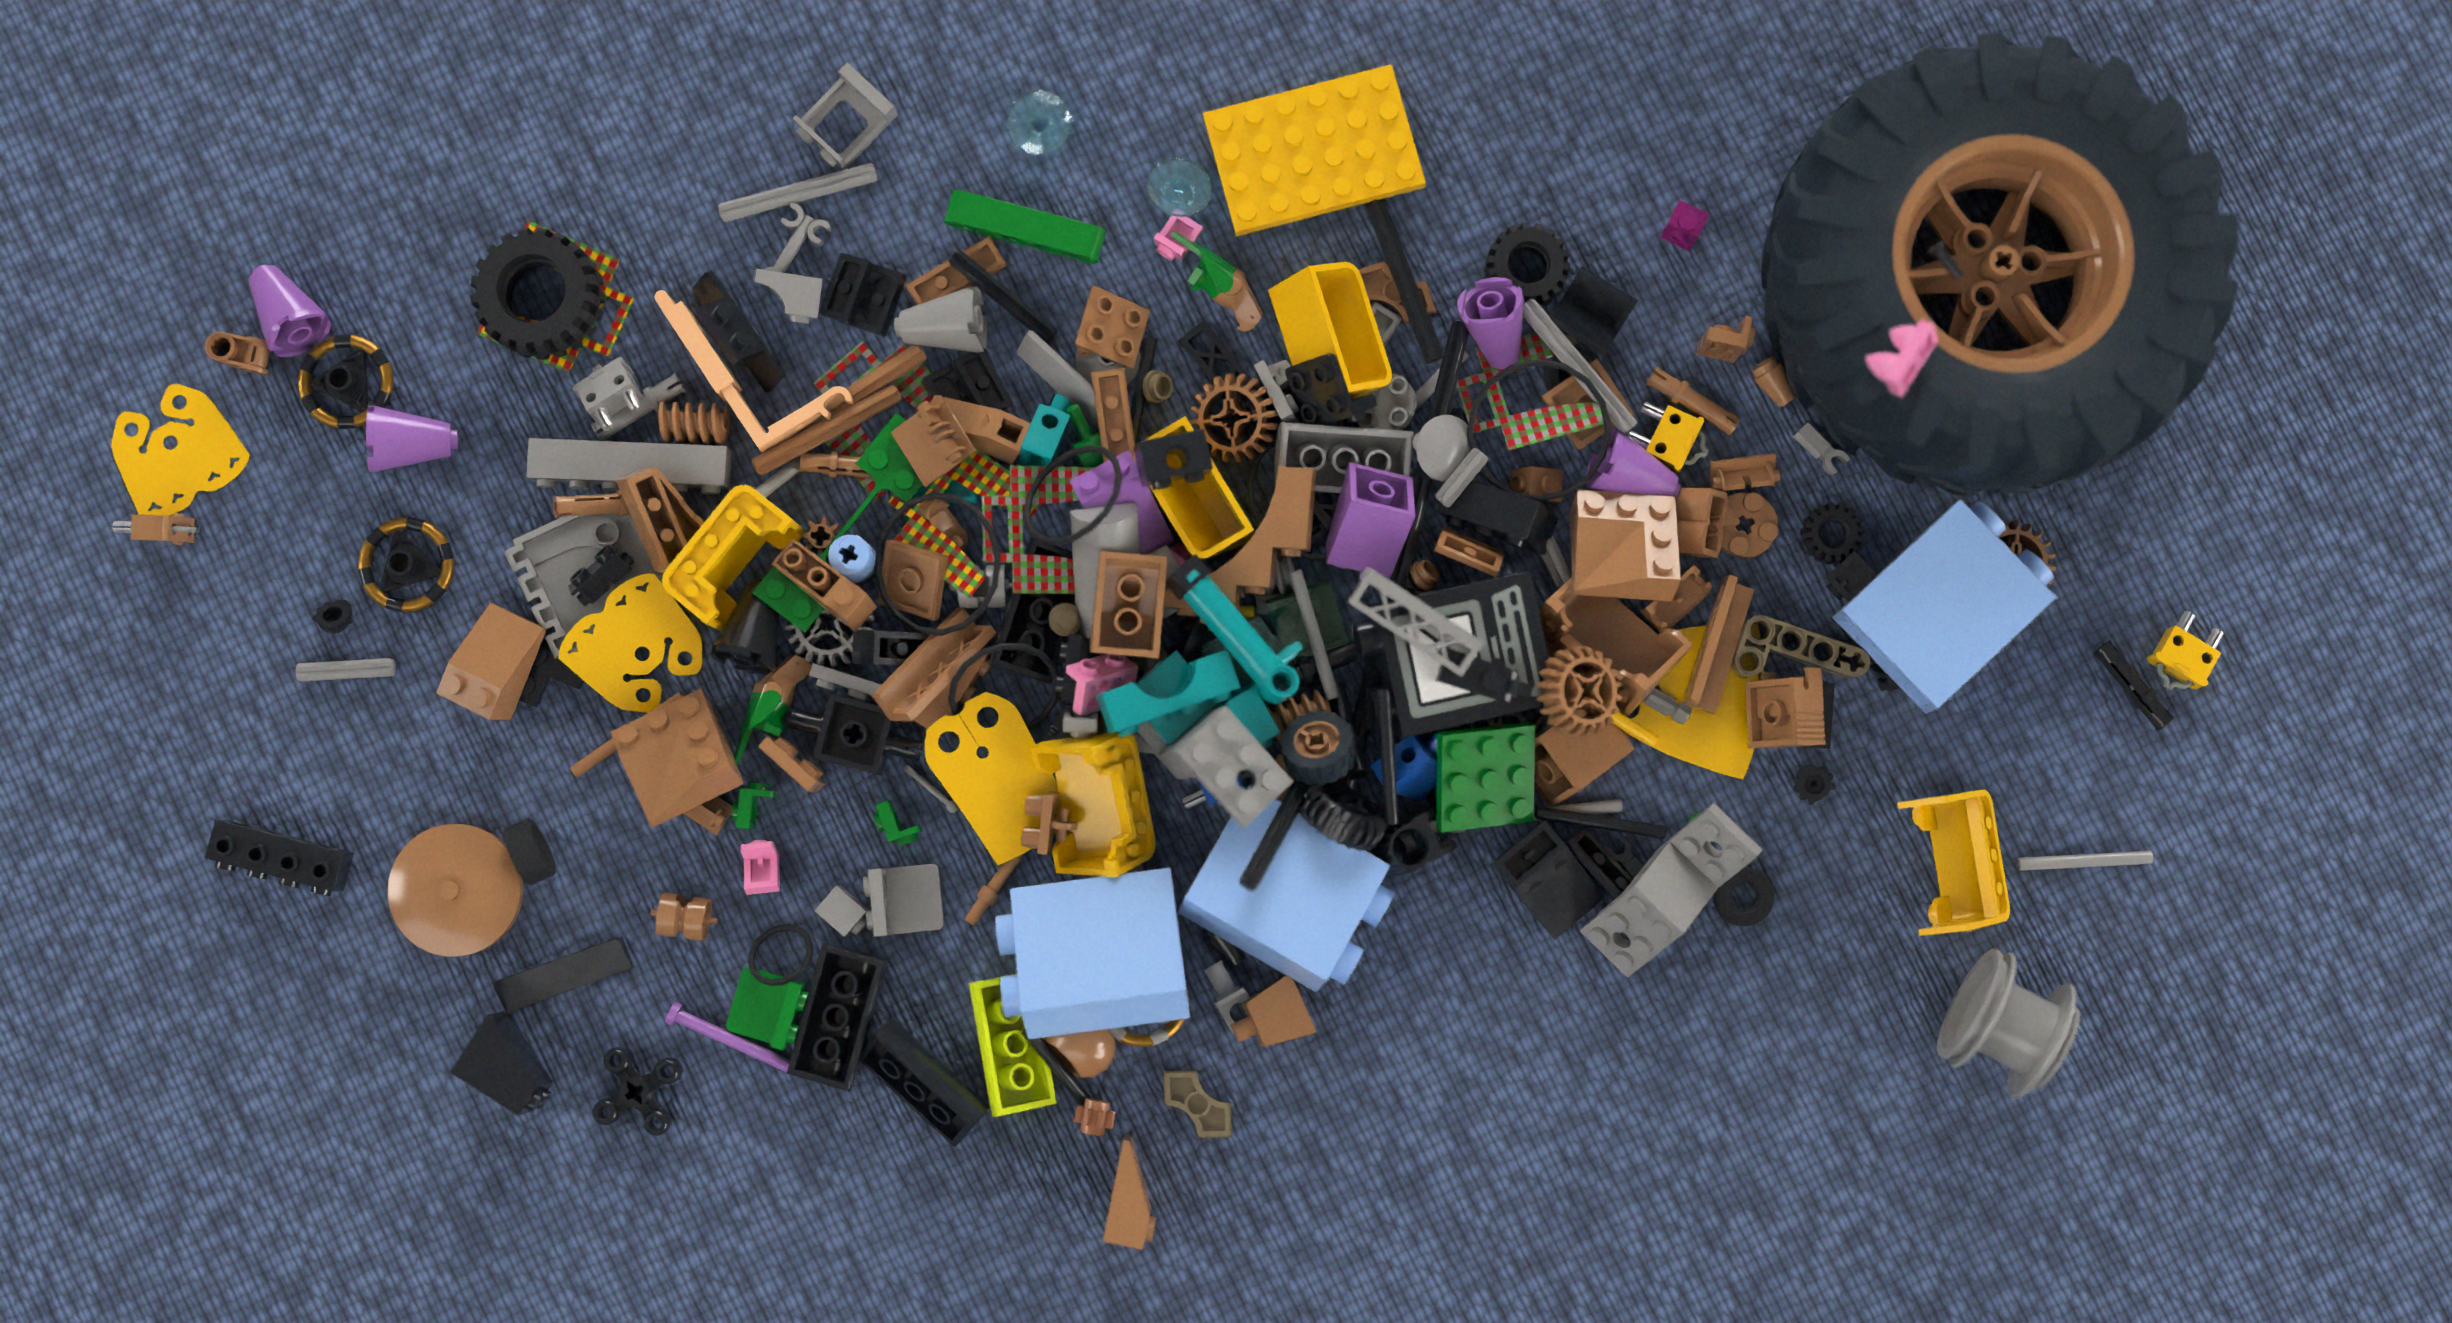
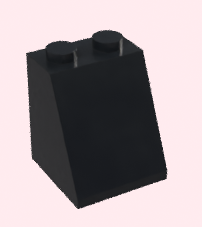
M505 1011L485 1016L450 1071L451 1074L517 1116L533 1112L536 1108L541 1109L551 1095L548 1089L553 1082L510 1014Z

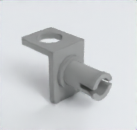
M1221 960L1203 971L1207 974L1218 995L1216 997L1217 1001L1214 1004L1219 1009L1231 1033L1234 1034L1231 1024L1236 1021L1231 1018L1230 1009L1236 1003L1245 1002L1250 996L1244 986H1235Z

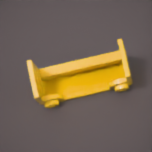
M1983 789L1897 802L1898 809L1913 807L1912 819L1915 825L1919 826L1924 832L1930 831L1940 897L1934 898L1928 908V917L1933 926L1918 929L1919 936L1970 931L2007 921L2010 915V903L1994 807L1988 791Z

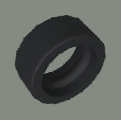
M527 818L503 830V837L510 858L518 873L527 884H536L556 873V866L550 848L533 820Z

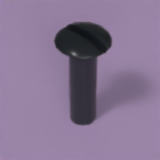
M1940 241L1930 248L1928 254L1936 255L1956 281L1964 274L1944 249L1945 241Z

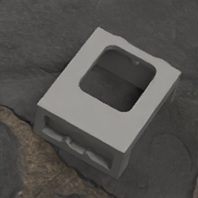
M848 62L838 71L841 78L801 119L797 115L793 118L798 127L795 132L808 145L814 142L822 149L819 155L830 166L834 167L838 164L843 170H846L898 116L895 106ZM845 101L867 121L868 125L842 153H836L814 132V129L839 102Z

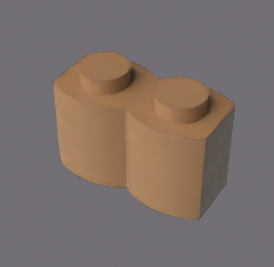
M1681 488L1675 500L1679 555L1685 557L1717 558L1723 541L1722 524L1726 518L1728 508L1727 493L1713 488Z

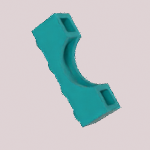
M1224 650L1189 662L1188 675L1183 687L1170 698L1159 699L1151 697L1142 692L1134 682L1095 696L1108 733L1118 731L1120 737L1140 731L1138 724L1150 720L1152 726L1171 720L1169 713L1181 709L1183 715L1202 709L1200 702L1212 698L1214 704L1233 698L1231 691L1241 687L1228 650Z

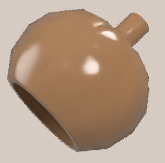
M1108 1029L1045 1037L1047 1044L1077 1078L1095 1077L1107 1070L1114 1060L1116 1043Z

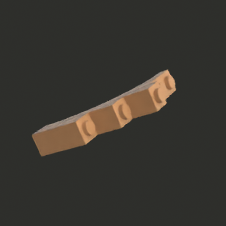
M1279 467L1274 495L1265 518L1253 537L1233 559L1208 575L1238 611L1240 610L1241 587H1245V593L1258 595H1265V589H1274L1277 549L1281 550V556L1301 557V551L1310 552L1317 473L1315 470L1310 468ZM1170 589L1165 590L1163 614L1164 608L1177 609V615L1197 617L1196 612L1184 598L1179 600Z

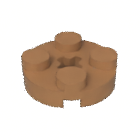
M1740 492L1728 497L1727 514L1722 524L1723 541L1721 551L1743 559L1753 558L1765 552L1771 546L1774 539H1776L1778 535L1776 512L1772 505L1760 494ZM1739 517L1751 520L1753 525L1750 527V534H1746L1744 530L1738 532L1736 526L1740 523Z

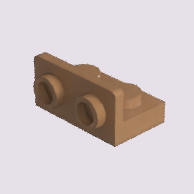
M1745 316L1735 330L1726 325L1709 327L1698 341L1695 355L1734 363L1740 355H1745L1747 347L1752 346L1756 328L1751 327L1753 317Z

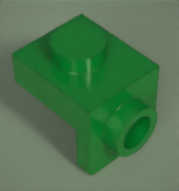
M750 782L749 789L740 788L739 801H734L732 807V821H736V828L755 830L758 797L777 798L778 795L776 791H769L770 784Z
M887 800L876 804L878 812L873 813V817L879 832L885 831L888 842L893 843L897 841L898 846H903L918 840L916 834L923 832L921 825L902 830L893 802Z

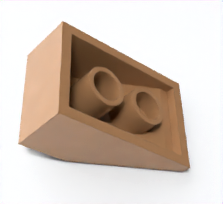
M1100 551L1089 652L1159 658L1168 557Z
M490 603L448 662L436 694L488 720H511L547 629L495 603Z
M1125 1134L1103 1242L1143 1250L1144 1242L1152 1241L1156 1217L1150 1216L1151 1204L1133 1136Z

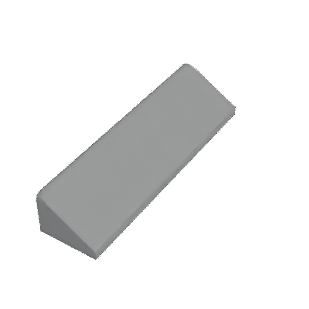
M1029 330L1017 350L1018 356L1060 395L1070 399L1071 405L1078 404L1084 417L1099 430L1093 386L1033 330Z

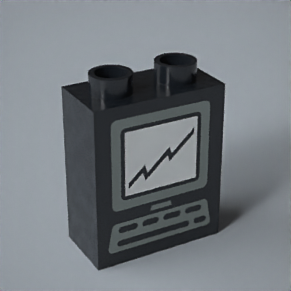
M1531 571L1514 572L1496 576V578L1491 577L1413 594L1414 597L1484 642L1475 656L1476 658L1511 668L1512 671L1518 672L1517 681L1533 686L1530 699L1512 695L1510 702L1504 700L1497 701L1437 682L1436 677L1441 663L1366 614H1364L1365 620L1352 623V635L1357 655L1361 662L1373 659L1379 684L1378 686L1366 688V702L1374 727H1379L1377 689L1390 688L1393 736L1404 738L1544 706L1543 702L1536 700L1538 696L1542 695V689L1535 685L1543 682V678L1538 672L1542 671V669H1547L1545 661L1549 657ZM1392 599L1387 600V603H1388V604L1395 602V601L1392 600ZM1381 601L1372 604H1367L1365 606L1371 608L1383 604ZM1403 606L1389 608L1391 623L1396 626L1411 624L1409 611ZM1384 610L1375 611L1385 618ZM1415 615L1416 622L1424 621ZM1430 624L1417 627L1420 642L1425 645L1439 642L1435 627ZM1412 628L1403 630L1414 637ZM1443 633L1444 641L1452 639ZM1459 643L1445 646L1446 649L1467 654L1469 651ZM1440 647L1432 648V650L1442 655Z

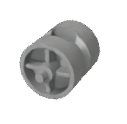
M1005 564L1000 565L998 587L988 608L1007 607L1008 592H1010V589H1013V582L1007 579ZM987 565L984 570H980L985 580L971 598L952 585H949L950 591L956 590V594H958L960 608L980 607L992 585L994 565Z

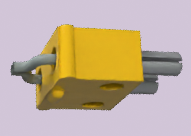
M1648 402L1643 404L1641 412L1660 422L1652 439L1631 431L1628 435L1632 440L1666 467L1673 469L1675 474L1680 473L1684 464L1692 465L1698 458L1706 457L1709 451L1705 447L1706 436L1700 431L1704 423L1703 417L1696 418L1670 405L1667 406L1666 410H1663ZM1676 418L1679 421V423L1672 424L1670 422V419ZM1699 435L1701 437L1700 448L1702 452L1695 454L1691 460H1686ZM1662 447L1665 452L1660 454L1656 452L1655 448Z
M2184 611L2178 624L2166 629L2153 654L2147 656L2148 663L2157 667L2159 676L2164 679L2163 686L2169 690H2172L2174 687L2181 689L2190 687L2194 690L2207 686V678L2221 655V652L2216 650V647L2224 634L2223 631L2217 628L2212 629L2206 642L2196 638L2187 632L2195 618V615L2193 613L2190 614V611ZM2165 673L2182 682L2183 684L2178 682H2173L2170 684L2169 678Z

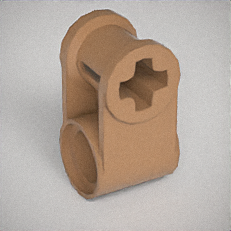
M215 332L207 337L205 351L211 359L225 366L268 376L269 370L266 368L270 349L267 347L264 339L250 336L243 337L225 332ZM225 342H229V352L224 356H220V346Z

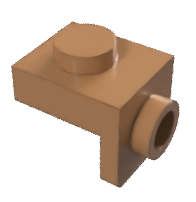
M1529 466L1511 471L1510 489L1515 492L1541 496L1562 491L1563 470ZM1562 497L1542 501V503H1562Z

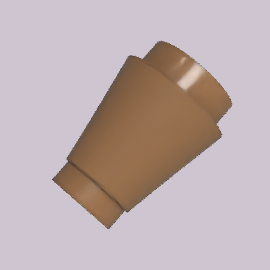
M1774 356L1764 360L1751 370L1755 376L1753 380L1778 407L1784 406L1796 397L1788 384L1787 375L1781 361L1777 362Z

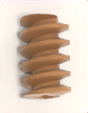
M660 402L658 425L665 443H672L675 438L679 444L685 443L688 438L692 444H698L701 438L704 444H711L714 439L718 445H723L727 441L731 424L730 409L727 403L723 413H720L717 403L712 404L710 412H706L704 403H699L697 412H693L691 402L686 403L684 411H680L678 402H673L671 411H667L665 402Z
M1318 690L1313 691L1312 701L1303 693L1300 695L1299 705H1297L1292 697H1289L1287 699V708H1284L1281 703L1274 704L1273 712L1265 704L1280 731L1275 736L1279 743L1282 741L1281 735L1286 730V726L1299 715L1303 716L1307 712H1319V710L1331 713L1326 696L1323 698Z

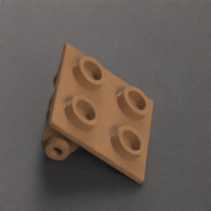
M1092 285L1074 344L1078 348L1077 353L1083 357H1090V354L1094 353L1133 370L1150 310Z
M939 395L930 403L925 401L916 407L918 412L891 432L925 488L976 451L942 395Z

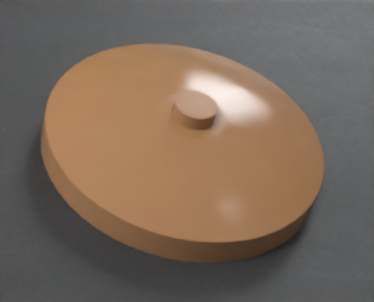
M467 824L440 825L417 835L397 856L388 880V903L393 919L400 931L417 947L440 956L458 957L471 955L497 943L513 926L523 899V878L515 868L505 843L493 833Z

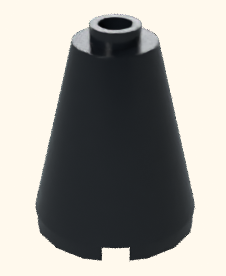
M757 579L756 583H749L712 645L710 655L724 665L726 659L736 664L735 669L766 675L769 674V671L775 672L779 613L752 593L763 580Z

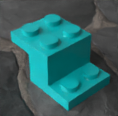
M1278 677L1272 678L1274 688L1281 691L1280 686L1285 684L1284 681ZM1254 681L1232 693L1233 698L1219 702L1212 707L1227 706L1264 749L1274 744L1271 738L1280 733L1264 704L1266 700L1261 696L1259 686Z

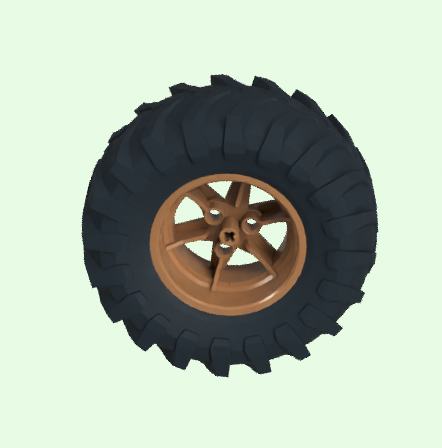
M2000 33L1978 34L1977 47L1961 49L1956 47L1951 49L1926 47L1913 53V61L1905 63L1901 68L1896 70L1889 69L1884 73L1871 77L1860 85L1820 125L1813 137L1807 141L1786 175L1773 207L1772 220L1762 250L1761 279L1762 288L1766 289L1765 324L1773 351L1782 350L1788 384L1804 409L1812 405L1816 406L1830 437L1850 454L1853 455L1861 447L1863 452L1868 454L1883 469L1887 476L1912 484L1915 476L1924 479L1926 483L1933 484L1953 495L1974 496L1977 494V491L1980 492L1982 490H1994L1996 493L2013 494L2032 492L2039 488L2080 477L2098 467L2107 465L2138 446L2154 434L2202 382L2219 350L2215 342L2230 320L2239 282L2227 279L2238 246L2236 213L2218 214L2222 185L2221 166L2213 149L2196 155L2190 150L2187 118L2183 107L2171 94L2158 104L2153 105L2143 97L2136 82L2135 72L2130 64L2115 55H2112L2104 68L2101 69L2084 62L2074 51L2067 39L2049 34L2045 36L2042 49L2018 46L2002 37ZM1984 188L2008 192L1989 227L1981 223L1973 224L1956 205L1951 195L1967 190ZM2030 204L2037 208L2053 224L2061 236L2068 253L2044 251L2037 246H2024ZM1924 217L1940 240L1945 241V247L1950 253L1951 258L1964 274L1960 279L1955 281L1940 260L1911 269L1913 242ZM1967 236H1976L1980 242V248L1971 247L1967 241ZM2022 257H2026L2033 262V271H2028L2022 266ZM2073 276V290L2068 308L2057 327L2054 328L2041 314L2030 286ZM1976 292H1982L1986 295L1988 299L1987 306L1980 305L1976 301ZM1958 294L1947 334L1928 316L1917 295ZM1997 310L2028 347L2014 351L1997 352L1977 349L1971 346L1990 317ZM1920 320H1924L1934 325L1938 342L1903 397H1899L1891 393L1886 382L1879 379L1870 370L1865 356L1874 353H1893L1899 355L1901 351L1893 344L1889 331L1900 326H1917Z

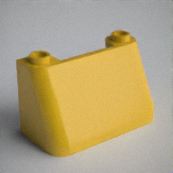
M748 485L736 486L726 495L667 567L662 576L663 587L668 594L705 624L721 632L737 604L725 591L765 542L768 541L772 546L783 550L792 538L800 542L803 538L801 535L808 531L754 488Z
M1119 732L1090 735L1089 737L1042 741L1031 746L1036 769L1042 774L1055 773L1062 808L1069 809L1068 821L1077 822V830H1067L1066 842L1056 841L1053 846L1052 856L1056 873L1118 877L1146 862L1153 856L1156 847L1155 834L1138 746L1132 734L1120 737Z

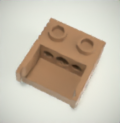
M1804 668L1805 677L1775 679L1776 672L1758 673L1759 681L1745 682L1746 715L1748 717L1747 734L1749 735L1748 748H1787L1825 745L1824 715L1822 714L1824 712L1822 668Z

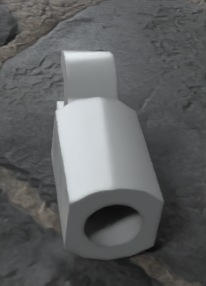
M1810 421L1806 422L1793 436L1815 459L1819 458L1822 460L1823 469L1829 475L1833 476L1838 472L1831 464L1832 458H1838L1844 464L1849 460L1848 455L1844 451L1834 450L1831 447L1833 443Z

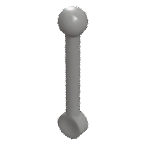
M905 765L903 770L944 803L948 812L956 813L959 807L954 800L950 801L911 766Z

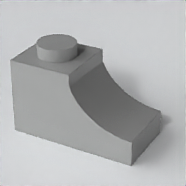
M755 269L753 283L766 286L779 297L784 307L783 314L790 315L789 321L809 324L810 318L816 319L818 317L823 279Z

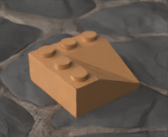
M1577 489L1569 510L1573 595L1672 602L1681 581L1675 496Z
M701 688L611 731L619 758L652 827L744 784L716 707Z

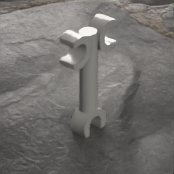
M791 203L790 208L798 213V218L795 221H788L782 218L781 222L786 228L795 230L774 266L767 267L764 270L785 273L807 236L816 246L823 245L822 240L815 237V232L819 228L831 232L832 228L825 220H814L806 215L799 205Z

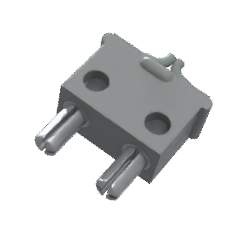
M622 357L616 358L603 367L601 365L593 367L591 375L572 387V390L581 399L586 411L605 431H609L608 426L611 429L614 425L610 417L628 406L632 413H638L636 408L639 411L642 408L638 399L643 396L632 376L634 372Z

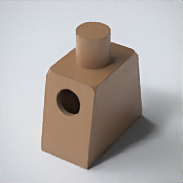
M1282 975L1243 1002L1242 1006L1247 1017L1231 1024L1233 1033L1239 1043L1256 1035L1262 1047L1317 1032L1294 980L1287 975Z

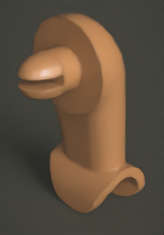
M930 499L921 502L918 508L923 516L929 520L932 526L939 529L963 550L968 542V535L948 509L949 503L941 499Z

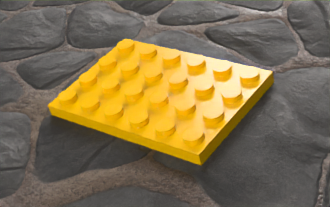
M1392 64L1203 113L1236 237L1357 206L1373 200H1380L1426 188V181Z

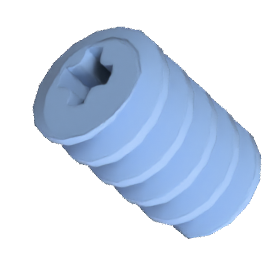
M852 534L843 535L832 543L828 552L829 563L832 568L848 580L855 583L863 582L875 574L876 551L860 536ZM851 556L858 557L856 561L849 560Z

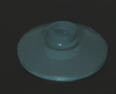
M1032 91L1022 95L1012 104L1007 116V130L1012 142L1020 150L1031 155H1048L1059 150L1068 140L1072 129V118L1068 106L1060 97L1047 91ZM1037 122H1044L1046 128L1043 131L1035 130L1034 126Z
M1174 158L1165 160L1152 169L1147 181V192L1153 204L1164 213L1177 217H1187L1199 213L1207 206L1212 195V183L1206 171L1198 164L1190 160ZM1175 191H1179V192H1181L1183 195H1178V194H1175L1174 192H1175Z

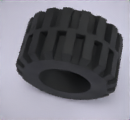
M1529 222L1521 223V226L1517 228L1515 225L1508 227L1507 232H1501L1497 236L1496 241L1493 242L1485 261V278L1499 277L1512 280L1514 286L1517 288L1519 286L1522 289L1524 304L1530 299H1535L1540 306L1543 304L1546 306L1551 303L1554 297H1557L1568 278L1567 274L1570 270V263H1568V249H1563L1565 242L1561 237L1556 239L1554 237L1555 231L1551 228L1548 231L1543 230V225L1536 223L1534 227H1530ZM1520 251H1529L1539 256L1546 269L1543 279L1536 283H1523L1517 280L1511 274L1508 267V260L1511 255Z

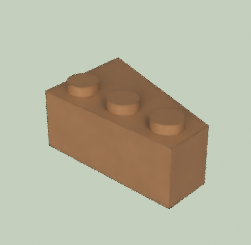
M645 467L616 479V482L654 571L664 573L671 562L703 525L704 521L685 503L684 498L657 467Z

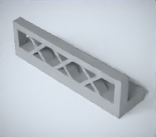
M1366 566L1359 576L1362 580L1349 598L1348 603L1462 677L1484 642L1372 568ZM1371 585L1380 591L1383 605L1368 608L1358 600L1367 586ZM1386 596H1388L1395 602L1388 604ZM1398 606L1406 608L1409 611L1411 624L1396 626L1391 623L1389 608ZM1384 610L1385 618L1375 611ZM1415 615L1424 621L1416 622ZM1430 624L1437 629L1439 642L1425 645L1419 640L1417 627ZM1412 628L1414 637L1403 630ZM1443 633L1452 639L1444 641ZM1459 643L1469 650L1459 666L1448 660L1446 645ZM1440 647L1442 655L1432 650V648Z

